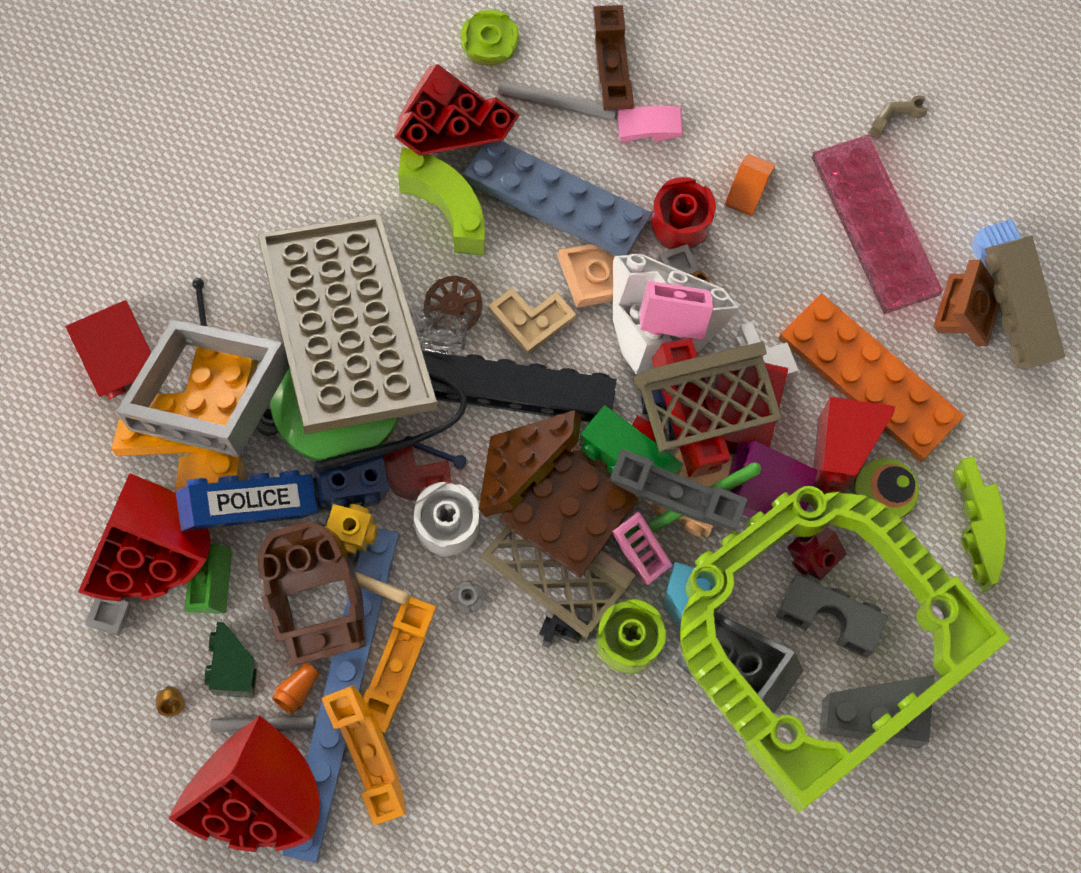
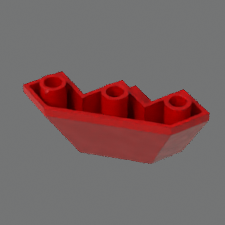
M439 64L428 67L412 91L399 116L394 138L419 156L503 141L520 115L497 97L483 98Z

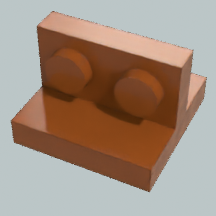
M969 260L965 273L949 274L933 327L938 333H967L976 346H988L1000 303L994 297L993 287L995 284L993 277L981 260Z

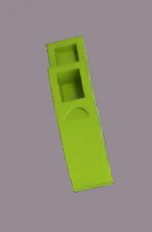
M973 456L962 459L956 465L953 472V481L958 490L961 489L964 498L963 510L966 518L971 520V523L962 531L961 543L964 551L970 554L973 563L971 568L972 576L976 584H980L983 593L991 590L998 584L1005 557L1006 526L1002 499L997 483L984 486L975 457Z

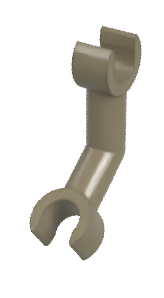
M918 95L913 97L911 101L887 103L874 120L868 133L879 139L893 114L909 113L914 118H923L928 109H919L915 105H922L926 97Z

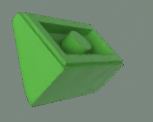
M219 544L210 545L209 553L203 566L187 582L185 612L226 613L232 556L231 549Z

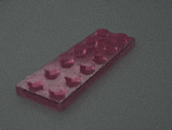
M869 134L813 152L811 158L883 314L940 296L943 289Z

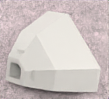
M645 255L615 256L613 260V323L621 353L635 374L654 368L652 357L662 343L684 340L674 335H654L641 330L639 311L647 281L709 290L711 292L713 310L704 340L692 339L697 353L726 325L739 309L723 288Z

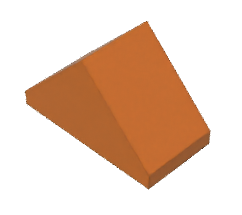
M747 154L740 164L724 205L753 216L776 165Z

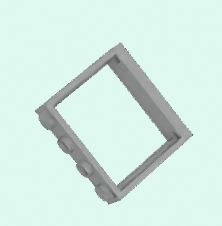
M172 319L116 413L130 431L240 457L289 369L286 350L282 342L273 338L263 339L245 332L235 333L217 326L211 328L198 325L192 321L183 322ZM186 345L261 361L226 425L149 408Z

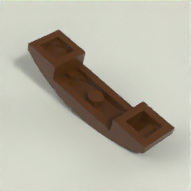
M623 5L593 6L596 61L603 110L634 109L632 83L629 80L625 44L626 29Z

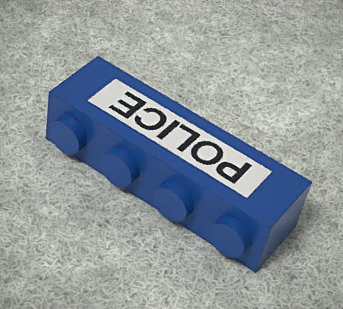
M299 470L281 472L279 473L280 477L270 478L269 473H257L250 475L249 480L240 481L238 475L218 478V483H208L207 478L186 481L187 486L175 491L181 531L301 519L314 515L318 511L312 474L299 475Z

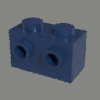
M383 456L352 465L349 464L348 466L339 467L338 469L317 474L314 468L320 508L329 507L331 511L333 504L348 508L349 504L362 503V506L365 507L380 504L381 500H384L389 492Z

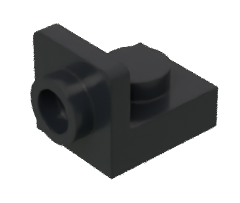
M555 614L552 618L546 616L539 635L544 636L543 646L547 648L550 647L556 631L561 632L560 636L572 643L579 644L580 640L586 643L588 641V638L586 639ZM578 618L579 620H581V621H582L583 623H585L586 625H588V624L590 623V622H588V621H585V620H582V619Z

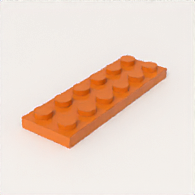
M822 293L779 336L783 343L787 342L793 352L846 398L895 406V412L884 431L921 463L965 416Z

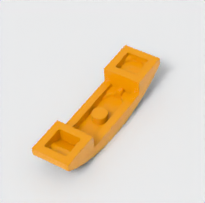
M410 597L406 604L400 605L392 625L391 635L369 689H366L363 696L382 733L385 734L410 681L436 610V606Z
M352 685L323 696L321 699L334 730L340 728L365 787L361 795L374 826L405 815L406 806L403 791L392 755L374 715L361 694Z

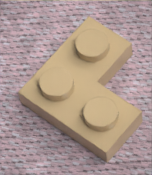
M513 287L488 305V311L527 355L531 354L576 320L577 315L557 292L532 310Z

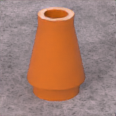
M303 663L298 670L274 689L276 693L272 696V700L285 712L294 714L297 709H302L320 673L309 663Z

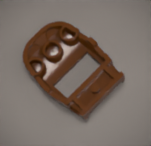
M312 522L298 523L269 534L261 544L257 560L259 578L263 579L265 596H262L261 599L264 610H268L274 625V628L271 629L277 642L283 640L290 659L285 661L286 666L290 667L365 647L363 594L349 555L339 536L328 527ZM344 580L351 605L349 607V615L295 630L287 595Z

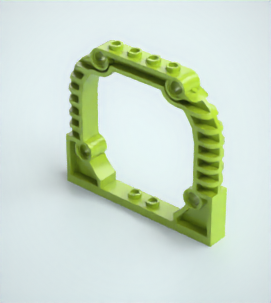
M804 486L790 496L787 492L783 493L772 502V510L765 515L762 511L758 512L746 522L748 528L740 534L737 531H733L720 542L723 547L715 553L708 550L696 559L694 563L697 566L691 572L685 585V591L689 599L684 607L680 623L681 649L685 663L693 678L746 742L744 747L797 813L807 808L1011 640L956 575L951 578L943 569L944 567L929 553L930 551L916 538L913 531H910L903 523V520L889 510L886 505L880 504L861 494L830 492L824 495L821 490L813 486ZM799 502L809 503L813 508V512L804 511ZM829 525H835L856 532L872 545L920 602L921 605L916 613L917 622L921 628L933 634V667L942 676L918 697L912 692L897 704L900 711L892 718L886 713L871 726L875 732L850 752L840 742L824 741L807 736L804 725L797 717L792 715L777 717L726 656L716 637L714 613L723 606L731 595L734 587V577L788 535L811 537L820 533ZM697 579H707L711 583L712 589H701L697 584ZM932 606L938 607L942 611L943 619L934 616ZM778 728H785L791 733V743H784L777 736Z

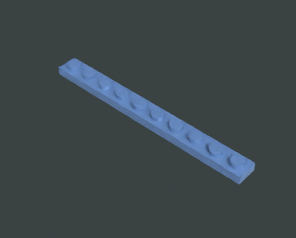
M378 528L374 544H368L366 553L360 551L355 571L387 584L399 533ZM361 588L366 646L333 655L323 696L352 685L360 693L384 597ZM349 597L343 617L349 615V607H351ZM322 701L306 759L315 778L319 793L320 812L318 823L312 839L293 848L285 849L282 853L286 857L318 863L347 747L340 728L334 730Z

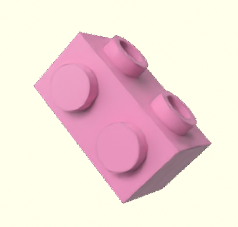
M647 281L639 311L641 330L654 335L667 334L678 336L682 339L704 340L713 310L711 292L709 290Z

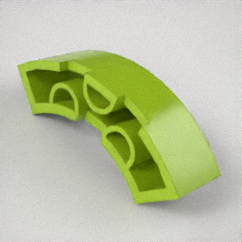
M401 148L398 170L400 192L420 197L441 209L453 234L454 253L485 256L484 217L477 196L468 182L454 168L437 157L429 154L419 156L410 149Z

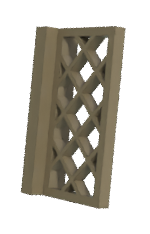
M763 341L643 370L633 377L636 391L641 390L659 452L777 422L782 419L763 356L767 354ZM756 368L759 378L756 387L741 379L745 369ZM738 371L736 376L730 372ZM718 375H722L732 382L726 395L711 387L715 377ZM708 378L706 383L701 381L702 379ZM691 382L703 389L696 403L681 394L686 383ZM737 385L752 394L746 407L731 399ZM678 386L676 391L671 387ZM662 390L673 397L666 410L655 404L652 392ZM707 393L722 401L716 415L701 406ZM756 398L761 399L767 404L770 416L760 417L750 411ZM677 400L693 409L686 423L671 414ZM727 405L742 413L735 425H731L721 419ZM697 412L712 421L707 432L702 433L691 426ZM747 417L752 419L751 421L745 422ZM667 420L682 428L677 440L666 441L663 427ZM717 424L723 427L715 430ZM687 432L693 435V436L685 437L686 434H687Z
M508 527L504 528L483 551L480 557L586 639L600 623L605 611L624 596L636 577L633 572L601 550L584 573L585 579L569 580L565 567L553 559L542 560L541 550L526 540H516L515 532ZM534 547L536 560L520 561L518 548ZM498 548H511L513 561H502L493 553ZM544 567H560L562 580L546 581ZM521 568H538L540 581H528L522 576ZM593 586H604L613 595L610 599L596 600ZM570 587H587L589 600L573 601ZM548 588H564L566 601H554L549 597ZM574 608H591L592 621L588 625L583 623L576 617Z

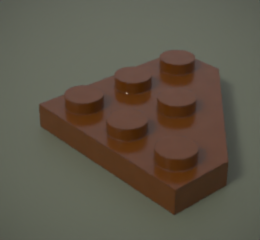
M575 410L490 436L479 510L485 517L514 509L523 500L520 495L532 482L538 485L555 467L553 461L564 449L570 452L579 442L581 418Z

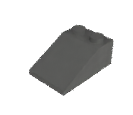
M715 612L716 637L726 656L767 707L775 713L803 672L796 652ZM682 653L676 663L691 674Z

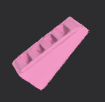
M637 512L612 531L640 582L649 585L673 566L641 513ZM637 525L639 530L626 539L624 534ZM643 535L644 540L632 548L631 544ZM648 546L649 550L638 558L637 553ZM651 556H654L655 559L644 567L642 563Z

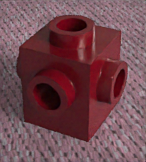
M827 527L811 537L798 536L787 547L794 559L792 561L794 568L800 574H809L820 581L847 555L836 532Z

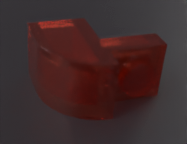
M413 446L383 455L388 486L396 495L404 499L417 501L418 496L421 494L420 488H427L439 482L451 483L448 461L416 466Z

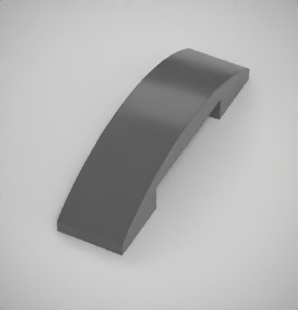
M623 448L621 449L609 479L611 482L636 496L675 513L717 527L737 530L748 500L747 498L717 486L714 489L652 465L653 461Z

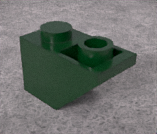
M217 622L216 632H211L209 637V652H213L212 665H207L205 669V685L209 686L210 692L215 696L254 698L258 664L224 622Z

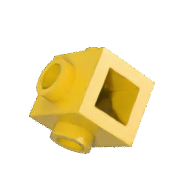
M333 504L326 527L339 536L348 554L355 555L356 550L366 553L368 544H374L378 533V526L375 525L376 521L371 514H368L369 509L356 504H350L349 508Z

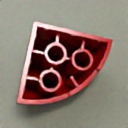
M129 473L78 593L111 601H121L122 597H141V601L166 595L168 590L180 584L185 585L203 566L210 549L211 539L209 530L206 528L181 531L176 493Z
M259 715L231 736L205 762L177 800L168 819L190 834L205 841L211 836L218 840L229 842L228 848L257 852L258 847H274L276 851H281L301 845L312 839L319 819V793L313 773L300 751L288 738Z

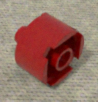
M689 177L674 178L662 186L655 196L650 219L652 231L660 240L662 246L672 249L688 244L689 248H693L707 239L716 211L713 193L707 186L703 187L696 183L695 179Z

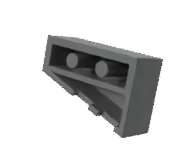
M934 675L829 693L822 700L819 733L865 740L875 732L871 726L886 713L891 718L900 711L897 704L912 692L918 697L934 683ZM932 705L890 738L886 744L920 749L929 743Z

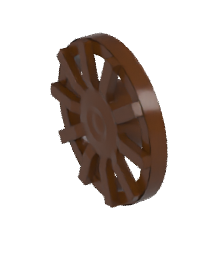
M448 276L438 279L427 291L424 300V312L430 324L438 331L451 335L464 333L471 329L479 320L483 308L482 297L477 287L468 279L460 276ZM453 282L452 292H448L444 284ZM458 282L466 284L460 293H457ZM439 287L444 293L443 297L434 294ZM472 289L475 296L464 299L463 296ZM431 298L440 301V305L430 306ZM477 302L476 311L467 308V304ZM436 310H442V312L434 320L431 316V312ZM464 313L473 316L467 324L462 317ZM445 316L448 317L447 328L438 324ZM458 318L462 326L452 328L453 319Z

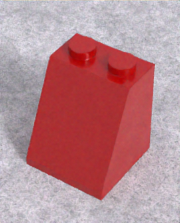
M123 300L65 326L99 397L106 394L110 400L125 393L126 389L124 386L135 381L152 353L127 300Z
M765 363L778 407H780L788 368ZM755 367L745 369L741 377L743 381L753 387H756L759 381ZM734 371V372H730V373H732L733 375L736 376V374H737L738 371ZM718 375L714 388L726 395L732 382L722 375ZM737 385L731 399L746 407L752 394ZM712 396V402L717 413L722 401ZM756 398L750 411L760 417L770 416L767 404L761 399ZM727 405L721 419L731 425H735L742 413ZM747 417L745 422L751 421L752 419ZM776 422L723 435L729 453L735 454L737 444L757 441L770 447Z
M836 397L829 398L818 418L813 467L818 470L815 479L816 488L821 490L824 495L830 492L845 493L893 416L895 406Z

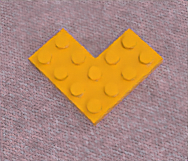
M196 347L185 393L157 394L149 408L226 425L256 372L258 360ZM119 418L111 447L116 456L216 452L130 431L121 418Z

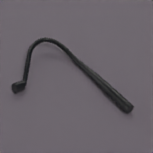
M428 370L429 377L448 384L458 394L461 405L453 418L437 428L407 439L358 449L314 461L316 473H324L339 467L348 466L349 464L352 465L410 447L444 432L457 423L466 410L467 398L463 390L452 379Z

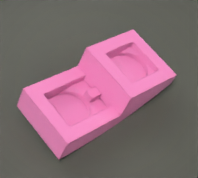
M647 106L617 111L619 138L623 143L652 137L654 142L684 136L682 109L678 106Z

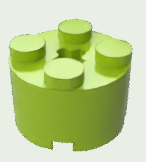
M630 599L610 606L603 614L596 634V646L599 656L610 668L626 674H639L652 666L658 659L666 640V630L659 612L649 603L637 599ZM630 631L636 634L632 642L626 640V635Z

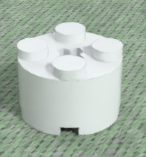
M439 482L427 487L418 496L413 513L415 532L420 543L427 550L435 553L437 556L447 557L464 552L475 542L480 530V511L477 499L468 488L459 484ZM444 515L448 519L453 517V521L449 523L447 521L442 522L441 517Z

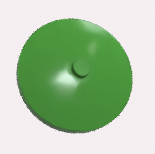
M289 369L270 401L272 417L283 440L295 452L312 461L382 445L390 438L399 421V417L304 434Z

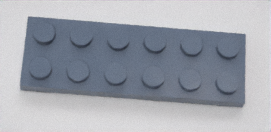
M503 141L483 144L462 173V177L471 187L615 256L629 255L648 224L652 213Z

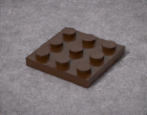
M564 449L553 461L555 467L538 485L532 482L520 495L523 500L514 509L505 511L501 515L499 522L581 579L612 537V531L620 526L635 506L638 497L611 482L608 476L573 452Z

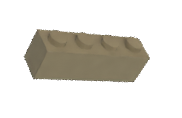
M1033 236L1022 237L985 248V264L988 271L992 273L995 284L993 287L994 297L1001 306L1003 313L1001 319L1002 326L1009 335L1011 342L1010 355L1013 362L1017 364V368H1033L1065 358Z

